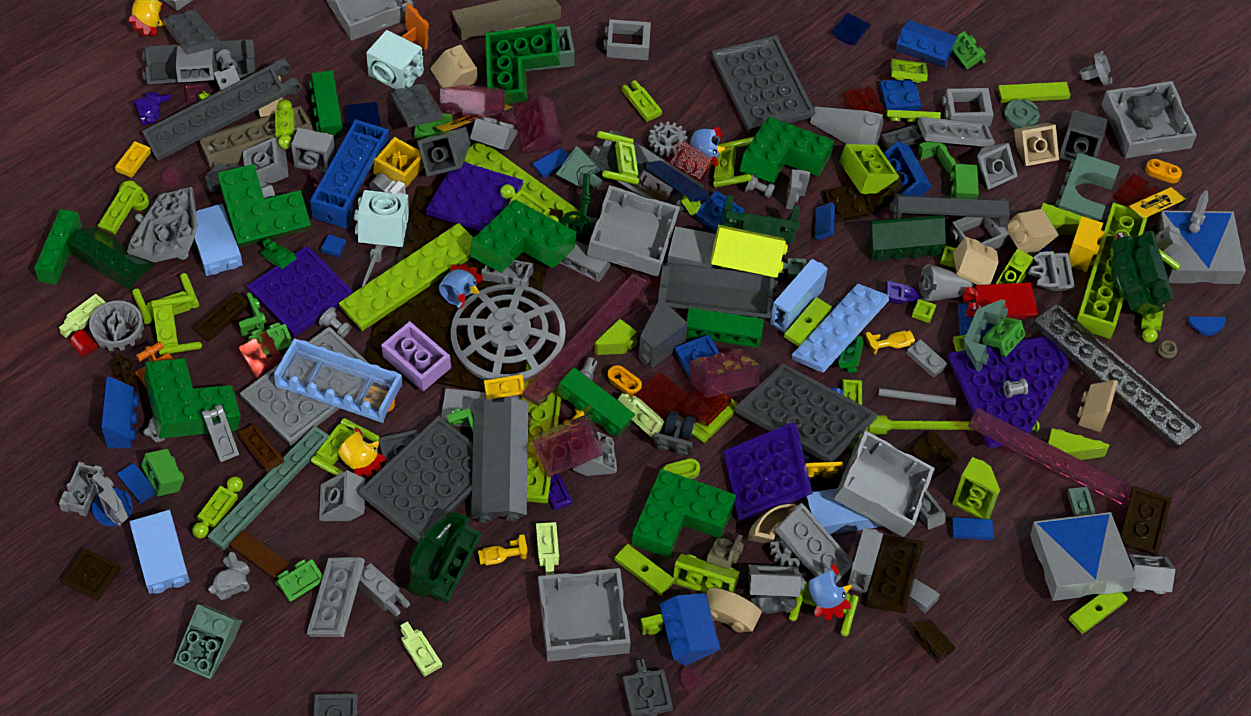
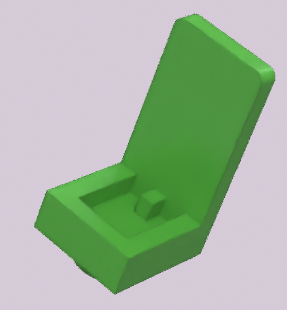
M925 141L920 144L917 153L920 161L936 155L950 176V172L954 171L956 162L947 152L945 144Z
M470 408L465 410L456 409L447 415L451 426L469 421L473 431L474 413L471 414Z

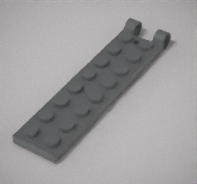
M280 59L259 72L143 130L142 132L156 159L159 161L288 94L293 95L300 92L302 86L297 78H291L282 84L277 76L278 74L286 75L291 70L287 60Z

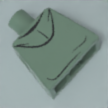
M576 146L556 173L558 176L583 188L584 173L590 174V185L595 189H598L603 180L596 176L600 168L578 146Z

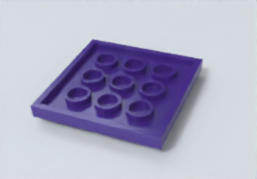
M463 162L460 169L448 172L427 207L426 214L482 231L510 203L511 198L505 199L501 196L500 190L502 186L510 184L514 187L515 193H518L523 186V180Z
M308 246L295 253L296 260L283 269L276 266L247 285L248 291L257 298L281 325L286 324L288 332L293 337H296L318 322L329 308L334 307L337 309L339 302L354 293Z
M794 422L724 451L732 492L736 495L735 506L738 520L741 522L764 514L777 506L789 504L813 494L798 428Z

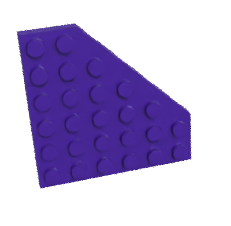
M1055 335L1021 340L1006 357L1001 355L1000 348L986 346L989 358L987 364L982 366L981 371L975 369L965 350L949 353V362L988 449L1026 441L1069 365ZM1025 378L1028 384V394L1013 395L1011 398H1007L1003 389L1004 382H1014Z

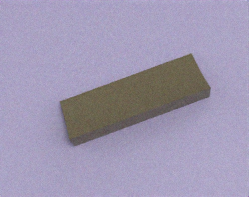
M499 0L452 11V17L463 41L485 36L489 32H496L498 28L510 30L561 19V6L556 0Z
M302 107L292 108L294 110L295 134L298 128L313 131L312 124ZM275 115L218 131L200 139L199 144L210 169L212 170L215 166V162L227 166L232 163L244 161V150L271 138H276Z

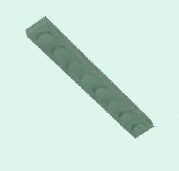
M314 426L283 458L284 463L273 468L208 535V540L224 551L240 532L309 463L329 435Z

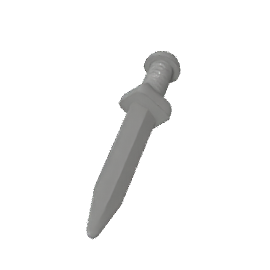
M1206 190L1200 196L1196 210L1190 218L1192 223L1189 225V230L1192 233L1199 232L1200 225H1202L1206 217L1204 215L1208 203V191Z
M375 244V249L371 250V263L362 287L368 281L375 262H381V252L384 247L386 248V245Z

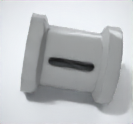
M228 49L220 50L215 55L216 60L221 64L222 71L229 69L232 65L235 68L237 67Z
M1025 378L1014 382L1005 381L1003 384L1004 394L1007 398H1011L1013 395L1028 394V384Z

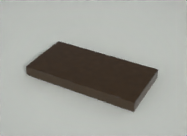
M883 536L865 603L867 608L906 614L924 545L923 541Z

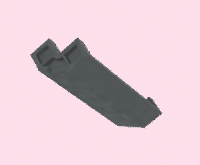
M253 39L220 41L221 46L214 47L215 55L223 49L230 51L231 58L237 64L235 69L239 78L249 77L256 73ZM179 44L145 47L143 61H147V66L145 67L146 70H143L144 81L147 80V85L178 82L176 56ZM215 56V72H222L221 64L216 60Z
M610 130L609 132L611 134L627 137L626 135L617 130ZM605 140L603 146H594L589 156L602 172L607 170L619 173L615 149L616 142ZM633 140L638 178H640L643 170H647V163L661 160L703 188L704 184ZM618 181L644 198L656 199L638 188L636 184ZM674 191L668 203L680 207L678 217H680L687 210L681 202L684 195L679 191Z
M894 194V199L890 201L889 211L893 212L894 219H901L902 213L997 217L999 227H1006L1010 216L1008 201L1003 198Z
M663 263L658 301L662 299L666 304L674 308H699L727 314L770 318L774 303L772 302L773 291H777L778 281L774 280L775 277L752 272Z
M504 398V402H493L492 399H484L474 405L471 518L478 519L481 523H489L497 517L507 518L508 521H518L519 518L527 515L528 401Z

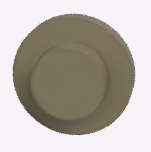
M1164 341L1159 345L1158 353L1166 359L1174 358L1177 354L1176 344L1172 341Z

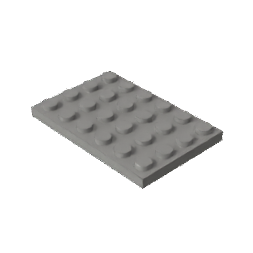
M330 327L308 342L312 345L322 346L327 350L339 352L345 356L357 358L368 363ZM297 356L285 378L290 379L292 376H295L300 383L305 384L317 363ZM278 364L240 393V398L292 446L314 426L317 427L340 408L277 387L275 385L274 373L279 366ZM323 366L314 383L317 389L327 391L330 388L334 390L335 395L341 397L350 395L354 398L358 395V390L364 386L366 380Z

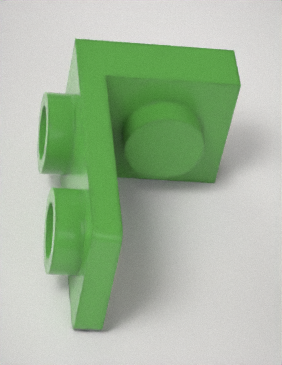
M251 292L247 293V297L254 317L246 318L239 322L243 339L252 336L251 332L259 329L265 331L264 323H266L264 313H259V302L257 298L252 297Z

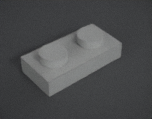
M921 339L907 349L906 354L933 378L947 368L948 363Z

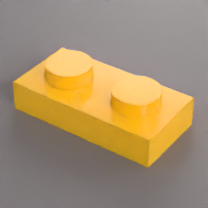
M134 141L115 166L116 172L132 178L150 155V147Z
M522 374L484 380L487 399L494 400L526 394Z

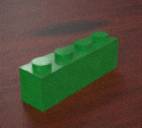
M333 70L311 73L312 80L309 81L310 91H314V94H311L312 104L317 106V108H313L315 119L319 118V121L316 122L317 132L333 135L334 138L342 137L343 128Z
M59 210L34 268L39 282L57 285L70 255L67 241L82 226L78 212Z
M689 308L686 337L698 339L709 334L714 342L760 348L764 319Z
M574 367L560 381L556 392L563 399L571 402L577 410L583 411L593 422L601 425L607 433L614 435L616 438L625 431L635 416L631 410Z

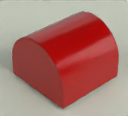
M85 330L77 331L70 338L71 346L81 357L98 347L97 343Z

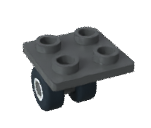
M670 411L664 433L674 434V436L671 437L654 432V445L663 451L671 449L682 456L692 455L693 443L679 439V435L682 432L681 437L690 440L696 418L686 416L684 421L679 419V413Z

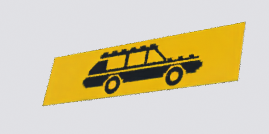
M507 104L497 105L435 128L445 132L473 122L476 118L482 119V116L487 117L513 107Z
M1170 187L1129 207L1144 219L1186 199Z

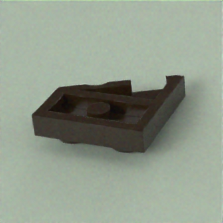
M896 171L899 175L896 181L876 194H866L867 208L870 213L903 188L899 171Z

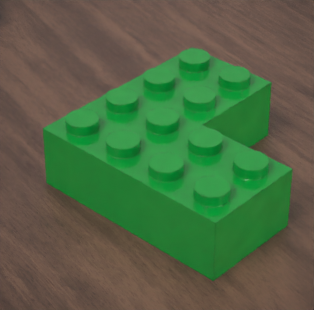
M555 23L486 33L488 97L493 106L527 101L526 69L561 65L559 32Z
M767 117L746 149L740 171L750 175L753 174L755 177L771 183L775 182L785 164L820 176L830 159L834 140L814 134L809 130L795 127L792 124L778 121L775 118Z
M254 164L218 173V181L238 248L260 243L268 238L272 240L310 230L311 224L301 190L264 199Z
M515 199L471 240L470 256L500 273L522 252L555 268L575 248L577 232Z
M185 358L145 363L143 377L159 439L208 434L209 431L202 411H210L220 404L224 410L230 430H238L241 415L232 385L193 389ZM219 417L211 418L212 422L218 421Z
M661 469L633 532L632 546L670 559L683 526L721 539L733 511L736 495Z

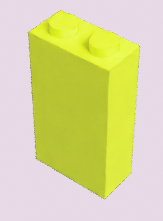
M718 225L710 262L713 265L777 278L778 273H781L783 269V262L781 260L782 256L786 255L788 244H785L784 238Z

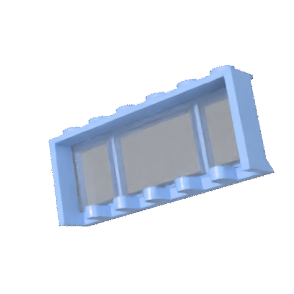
M295 338L274 373L275 385L277 387L381 423L384 422L400 387H402V375L395 371H389L380 368L378 365H371L360 359H354L342 353H336L327 350L325 347H318L307 341Z

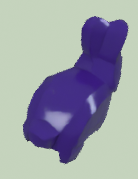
M147 92L145 97L133 100L143 125L154 124L159 119L161 114L159 104L169 101L171 98L170 94L159 95L156 92Z

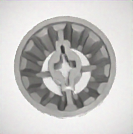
M111 301L101 305L93 312L89 322L93 340L98 342L101 348H106L107 346L109 351H114L115 347H119L120 351L125 350L124 346L128 344L131 347L134 346L135 340H139L142 337L141 332L144 330L143 319L139 309L126 301ZM125 323L129 324L132 329H127ZM127 333H131L128 338H125ZM110 334L114 341L108 340L105 335Z

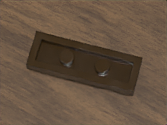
M237 292L233 293L194 327L195 332L210 342L250 307L249 301Z

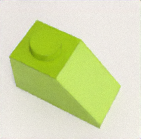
M619 319L595 342L594 353L596 355L624 354L629 349L631 350L635 347L637 331Z

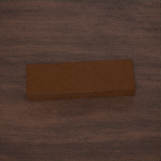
M255 424L237 433L239 439L267 472L284 463L283 457Z
M244 530L229 544L231 549L275 581L278 579V575L289 568L288 562Z

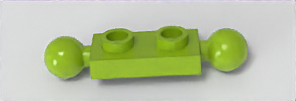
M283 99L277 105L278 110H275L276 139L282 149H289L293 141L292 138L295 137L294 110L292 109L291 102Z
M506 184L502 186L500 190L501 196L505 199L511 198L510 203L516 199L546 216L549 215V208L522 189L515 193L512 185ZM548 216L554 219L555 221L559 222V219L556 216Z
M1164 310L1154 314L1143 315L1141 327L1144 330L1142 337L1145 342L1152 343L1156 341L1158 337L1157 331H1161Z
M231 477L227 481V489L220 486L197 517L201 522L196 523L192 528V533L196 538L202 539L206 537L209 532L208 526L215 529L238 499L237 494L234 492H239L243 487V482L239 477Z

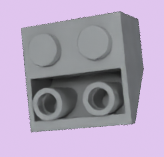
M482 116V119L476 118L470 139L508 150L518 130L513 129L514 125L500 121L497 124L496 119Z
M586 426L569 436L574 471L586 476L614 474L617 472L613 438Z

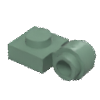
M788 258L787 264L783 263L782 272L778 273L777 278L783 277L785 272H787V278H796L806 266V259Z

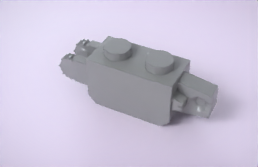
M371 563L363 566L358 584L359 590L383 611L389 610L397 617L401 612L394 603L397 601L404 608H407L410 605L409 601L400 593L399 588Z

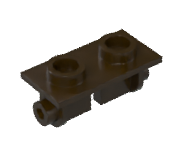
M117 353L119 359L112 360L111 364L114 377L117 378L116 380L134 387L135 392H138L136 386L137 379L132 372L133 364L131 360Z

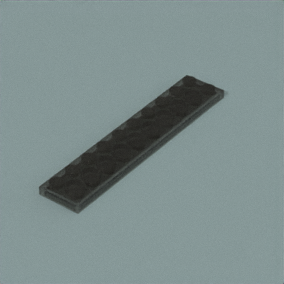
M1055 304L1032 323L1035 328L1099 383L1112 380L1118 381L1114 396L1176 450L1202 428L1059 304Z

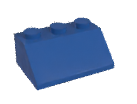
M908 20L896 43V51L945 68L958 36Z
M897 141L883 153L894 170L899 171L901 174L903 188L896 194L923 195L932 188L910 146Z
M107 377L102 432L108 448H132V441L136 440L134 424L138 422V414L135 411L136 407H139V395H136L134 387L112 377Z
M706 594L679 595L659 604L672 656L675 661L686 666L721 650Z

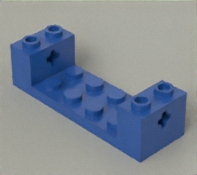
M354 120L310 200L313 219L341 228H348L354 216L353 200L369 173L374 159L390 143L388 129Z

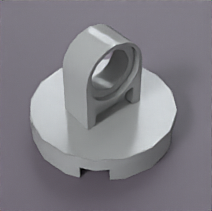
M1103 51L1094 54V65L1079 71L1082 80L1100 77L1104 86L1112 84V77H1108L1111 69L1106 55H1102Z

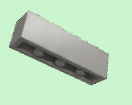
M576 241L575 248L560 263L600 282L610 268V262L587 255L589 245Z

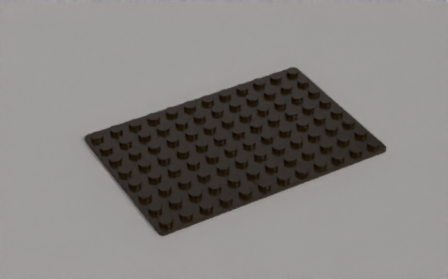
M422 186L420 188L405 234L403 247L400 249L396 264L456 225L455 223L426 214V209L439 188ZM549 208L550 213L548 216H556L560 223L563 211ZM462 226L473 238L481 232ZM522 252L515 260L533 263V273L529 277L528 287L542 292L549 266ZM473 257L463 263L468 265V268L476 267L477 274H481L482 269H485L486 264ZM444 277L377 321L365 357L369 364L378 365L380 368L389 371H395L401 374L402 377L407 378L383 357L381 345L410 321L450 355L451 369L434 383L486 392L484 379L468 371L459 362L454 353L451 343V326L459 308H457V305H453L445 300L439 291V285ZM482 280L476 284V287L480 291L487 287L500 285V283ZM498 290L489 292L486 295L489 298L500 295H513L515 290ZM523 291L521 295L538 305L539 296ZM473 293L467 295L465 299L467 300L470 296L473 295ZM479 298L475 299L462 311L459 318H470L474 310L483 302ZM500 300L494 303L500 309L509 307L511 300ZM519 301L517 309L524 313L534 310L528 304ZM486 306L476 318L487 319L492 312ZM534 318L530 319L531 327L533 325ZM468 325L457 326V341L460 349L463 351L471 345L468 337ZM505 326L503 328V330L505 331H511L513 329V327L511 326ZM473 327L476 340L485 335V327ZM490 342L481 346L487 352L494 355L497 354L498 348L494 347ZM519 348L505 350L504 357L516 356L522 353ZM474 351L467 357L477 367L493 372L494 361L484 358L477 351ZM522 361L502 363L500 374L519 373Z

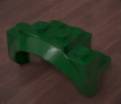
M726 195L720 225L784 238L785 244H788V246L789 242L794 243L796 229L799 230L800 222L798 221L800 206L793 205L791 214L787 220L733 211L734 196Z
M1148 231L1135 238L1125 235L1112 241L1111 246L1114 254L1112 257L1111 275L1119 294L1129 303L1130 309L1139 314L1149 315L1163 311V304L1173 301L1174 297L1154 232Z
M455 512L447 513L424 534L415 547L410 559V581L406 589L422 598L430 594L446 604L449 602L482 536V533L467 525L470 520L469 517Z

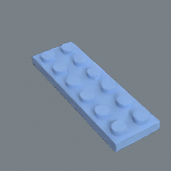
M857 284L792 354V359L824 373L889 301L888 295Z

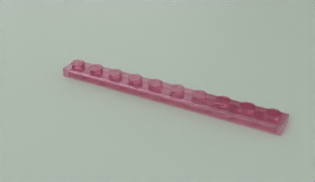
M633 273L523 391V398L539 406L558 386L560 381L591 350L595 342L612 327L648 287V281Z
M979 408L975 410L968 427L1127 507L1133 486Z

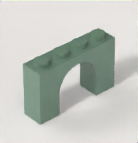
M1078 153L1076 159L1072 158L1069 169H1072V171L1066 174L1064 182H1067V185H1062L1059 194L1062 195V198L1057 199L1055 207L1100 222L1106 206L1083 198L1075 187L1080 184L1090 183L1111 190L1120 166Z

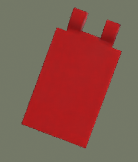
M1031 283L976 285L975 289L973 287H965V293L962 295L964 302L976 300V303H968L969 309H966L967 317H974L977 309L1001 299L1005 300V307L1008 309L1007 318L1031 319L1037 318L1038 315Z

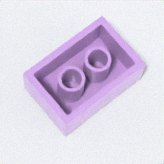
M410 321L381 345L383 357L422 391H425L451 369L450 355Z

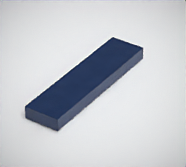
M661 160L647 163L646 169L692 201L697 202L708 199L709 192Z

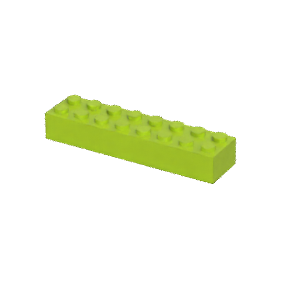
M1116 203L1112 204L1074 328L1111 339L1124 300L1117 291L1111 275L1112 257L1114 254L1111 242L1125 235L1133 238L1142 235L1148 217L1143 219L1129 207Z

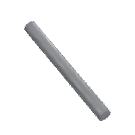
M879 388L878 396L947 405L956 404V398L881 388Z

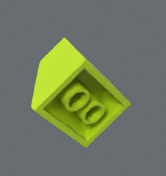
M845 144L839 162L860 193L876 194L898 179L899 175L878 145Z
M972 457L961 476L952 503L954 506L980 519H990L1000 492L991 466L983 460Z
M681 554L675 563L673 577L675 582L673 584L704 594L708 592L709 588H717L734 593L739 578V571L732 567L727 569L697 559L693 555Z

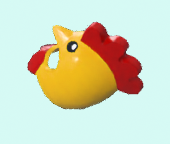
M135 0L132 6V15L128 18V22L133 24L135 31L140 30L143 36L149 34L155 37L157 35L156 28L164 26L159 17L164 2L158 0Z
M355 427V433L345 440L339 448L338 454L342 461L354 470V474L361 477L365 476L369 479L372 477V472L378 473L382 469L380 464L385 463L386 458L377 451L379 441L371 444L364 442L363 433L359 428Z

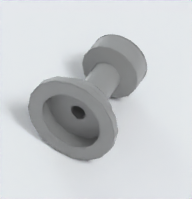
M752 174V179L749 181L745 192L753 191L756 188L765 192V197L770 198L776 185L770 183L767 186L758 182L759 178Z
M331 307L322 315L319 325L334 326L338 330L337 334L344 338L350 332L351 326L348 323L342 324L336 319V309Z

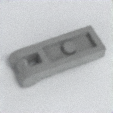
M221 404L215 406V409L210 411H202L219 461L223 462L238 456L239 452ZM219 417L218 421L212 422L211 418Z

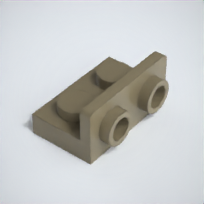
M739 535L735 543L728 539L717 538L708 554L706 562L730 569L732 563H737L739 555L742 553L744 543L741 541L743 536Z

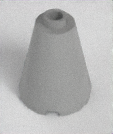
M926 265L921 272V276L924 277L923 282H919V293L922 296L921 299L927 302L963 297L965 287L974 288L973 282L956 275L955 272L935 265Z

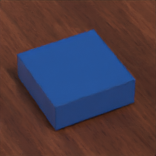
M328 235L321 251L339 258L346 245V240Z

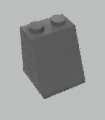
M1073 109L1059 158L1072 161V158L1076 159L1078 153L1097 158L1108 119Z
M466 127L434 134L417 141L427 176L460 169L471 145Z
M662 299L658 301L640 336L639 359L651 369L673 354L675 347L685 344L687 322Z

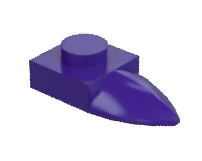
M891 281L885 283L884 294L888 295L890 302L902 304L904 301L912 302L922 298L915 289L907 285Z

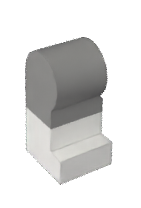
M378 173L369 183L372 191L406 194L405 183L389 179L383 173Z

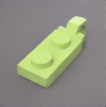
M94 294L66 315L67 318L64 320V324L59 327L61 335L67 338L74 332L76 333L89 325L93 312L106 302L97 294Z
M622 393L618 398L625 407L635 414L633 421L650 437L653 438L654 432L659 433L666 422L640 398L636 396L631 397L627 393Z
M556 522L536 523L540 566H545L546 575H554V565H559Z
M408 621L400 625L401 632L404 635L401 638L403 645L423 676L425 677L441 668L442 662L423 633L418 629L413 631Z

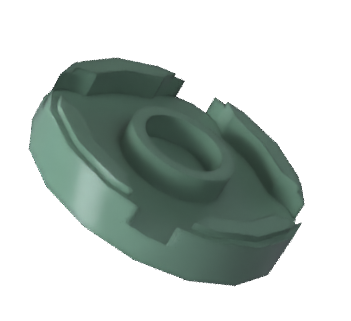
M1022 99V101L1012 100L1007 104L1004 111L1006 122L1014 128L1036 125L1040 117L1038 107L1026 99Z

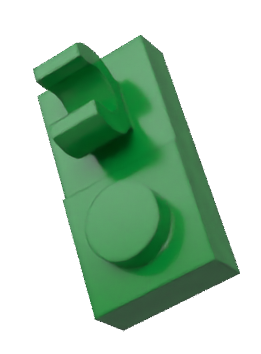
M269 238L263 241L265 249L260 252L261 256L277 267L283 269L296 260L295 254L285 247L280 246L274 241L271 242Z
M862 336L855 337L840 354L839 366L841 369L848 368L849 373L857 372L856 366H859L864 342Z

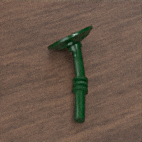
M589 173L583 174V188L580 194L581 211H570L560 221L561 224L566 226L567 223L570 229L576 231V241L584 245L590 242L594 231V225L587 216L588 208L591 205ZM572 215L579 216V218L571 219L569 217ZM586 234L587 236L585 239H577L578 235Z

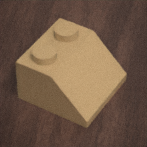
M462 45L445 50L430 68L431 73L445 94L477 82V68Z
M1044 123L1014 129L1016 148L1024 166L1059 160L1056 125Z
M1042 209L1018 213L1008 221L1005 227L1017 248L1032 257L1059 235Z
M965 237L954 250L956 275L977 285L991 284L999 263L997 251L994 248L987 247L975 239Z
M1112 380L1091 384L1089 391H1084L1081 402H1084V407L1080 406L1077 417L1080 418L1079 426L1101 432L1109 414L1118 381Z

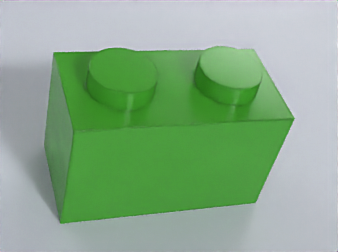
M955 164L954 171L950 172V182H953L951 196L978 197L977 165Z
M168 449L145 453L141 466L156 495L162 496L179 492L184 477L182 472L178 470L175 458L171 456Z

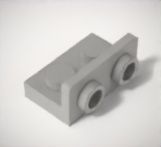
M792 169L787 189L786 209L793 210V205L798 203L799 196H805L810 178L809 171Z

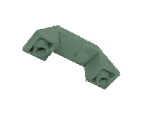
M1003 299L977 309L964 339L965 351L977 371H981L982 366L987 364L989 354L986 352V345L979 344L980 332L985 330L987 323L999 326L1002 319L1005 320L1008 309L1005 307V300Z

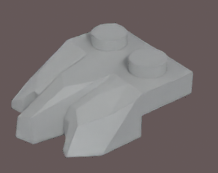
M1054 251L1040 252L1034 256L1037 266L1031 267L1028 274L1039 277L1037 286L1052 291H1067L1075 288L1069 253L1054 254Z
M98 472L92 479L105 515L116 525L121 526L128 519L124 505L112 487L114 486L113 482L107 476L103 477Z

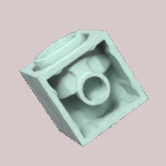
M388 30L366 52L368 75L396 90L411 88L417 77L423 74L422 47Z
M364 190L363 196L359 197L358 200L359 210H355V221H358L355 227V234L358 235V242L403 247L409 224L408 195Z

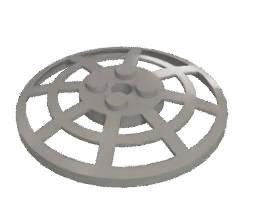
M516 284L495 285L480 290L479 294H473L457 310L451 326V343L459 362L472 374L484 380L522 374L523 380L527 381L541 375L560 356L566 337L565 322L557 305L542 292L532 287ZM498 290H515L513 295H500L489 298L486 295L489 292ZM523 291L530 292L549 304L539 307L536 303L521 295ZM479 298L483 302L474 310L470 318H459L462 311L472 301ZM511 300L509 307L500 309L494 302ZM519 301L528 304L534 310L524 313L517 309ZM486 306L492 312L487 319L476 318ZM555 311L560 327L559 336L548 332V322L544 313ZM540 316L542 330L532 328L530 319ZM468 325V337L471 345L462 351L457 341L456 328L457 326ZM483 326L485 327V335L476 340L473 327ZM505 326L513 327L511 331L503 330ZM530 335L540 337L538 342L529 350L525 343ZM546 339L557 343L551 355L538 365L533 355L542 348ZM490 342L494 347L498 348L497 354L489 353L481 346ZM519 348L522 353L516 356L504 357L505 350ZM474 351H477L484 358L494 361L493 372L477 367L467 357ZM527 360L531 367L530 370L517 374H500L502 363H516Z

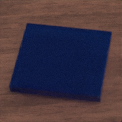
M847 12L832 30L831 34L835 35L836 39L850 46H855L871 27V24Z
M377 102L345 105L349 129L355 119L375 126H381Z

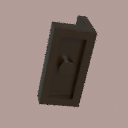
M643 170L639 183L636 185L657 200L666 203L669 202L673 192L677 191L648 170Z
M931 619L923 623L921 620H918L913 624L911 634L936 663H939L955 651L956 647Z

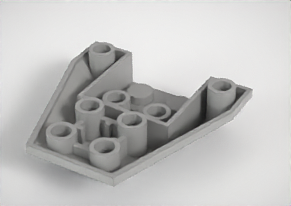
M192 187L163 193L158 196L131 237L127 250L129 254L154 263L188 254L198 227Z

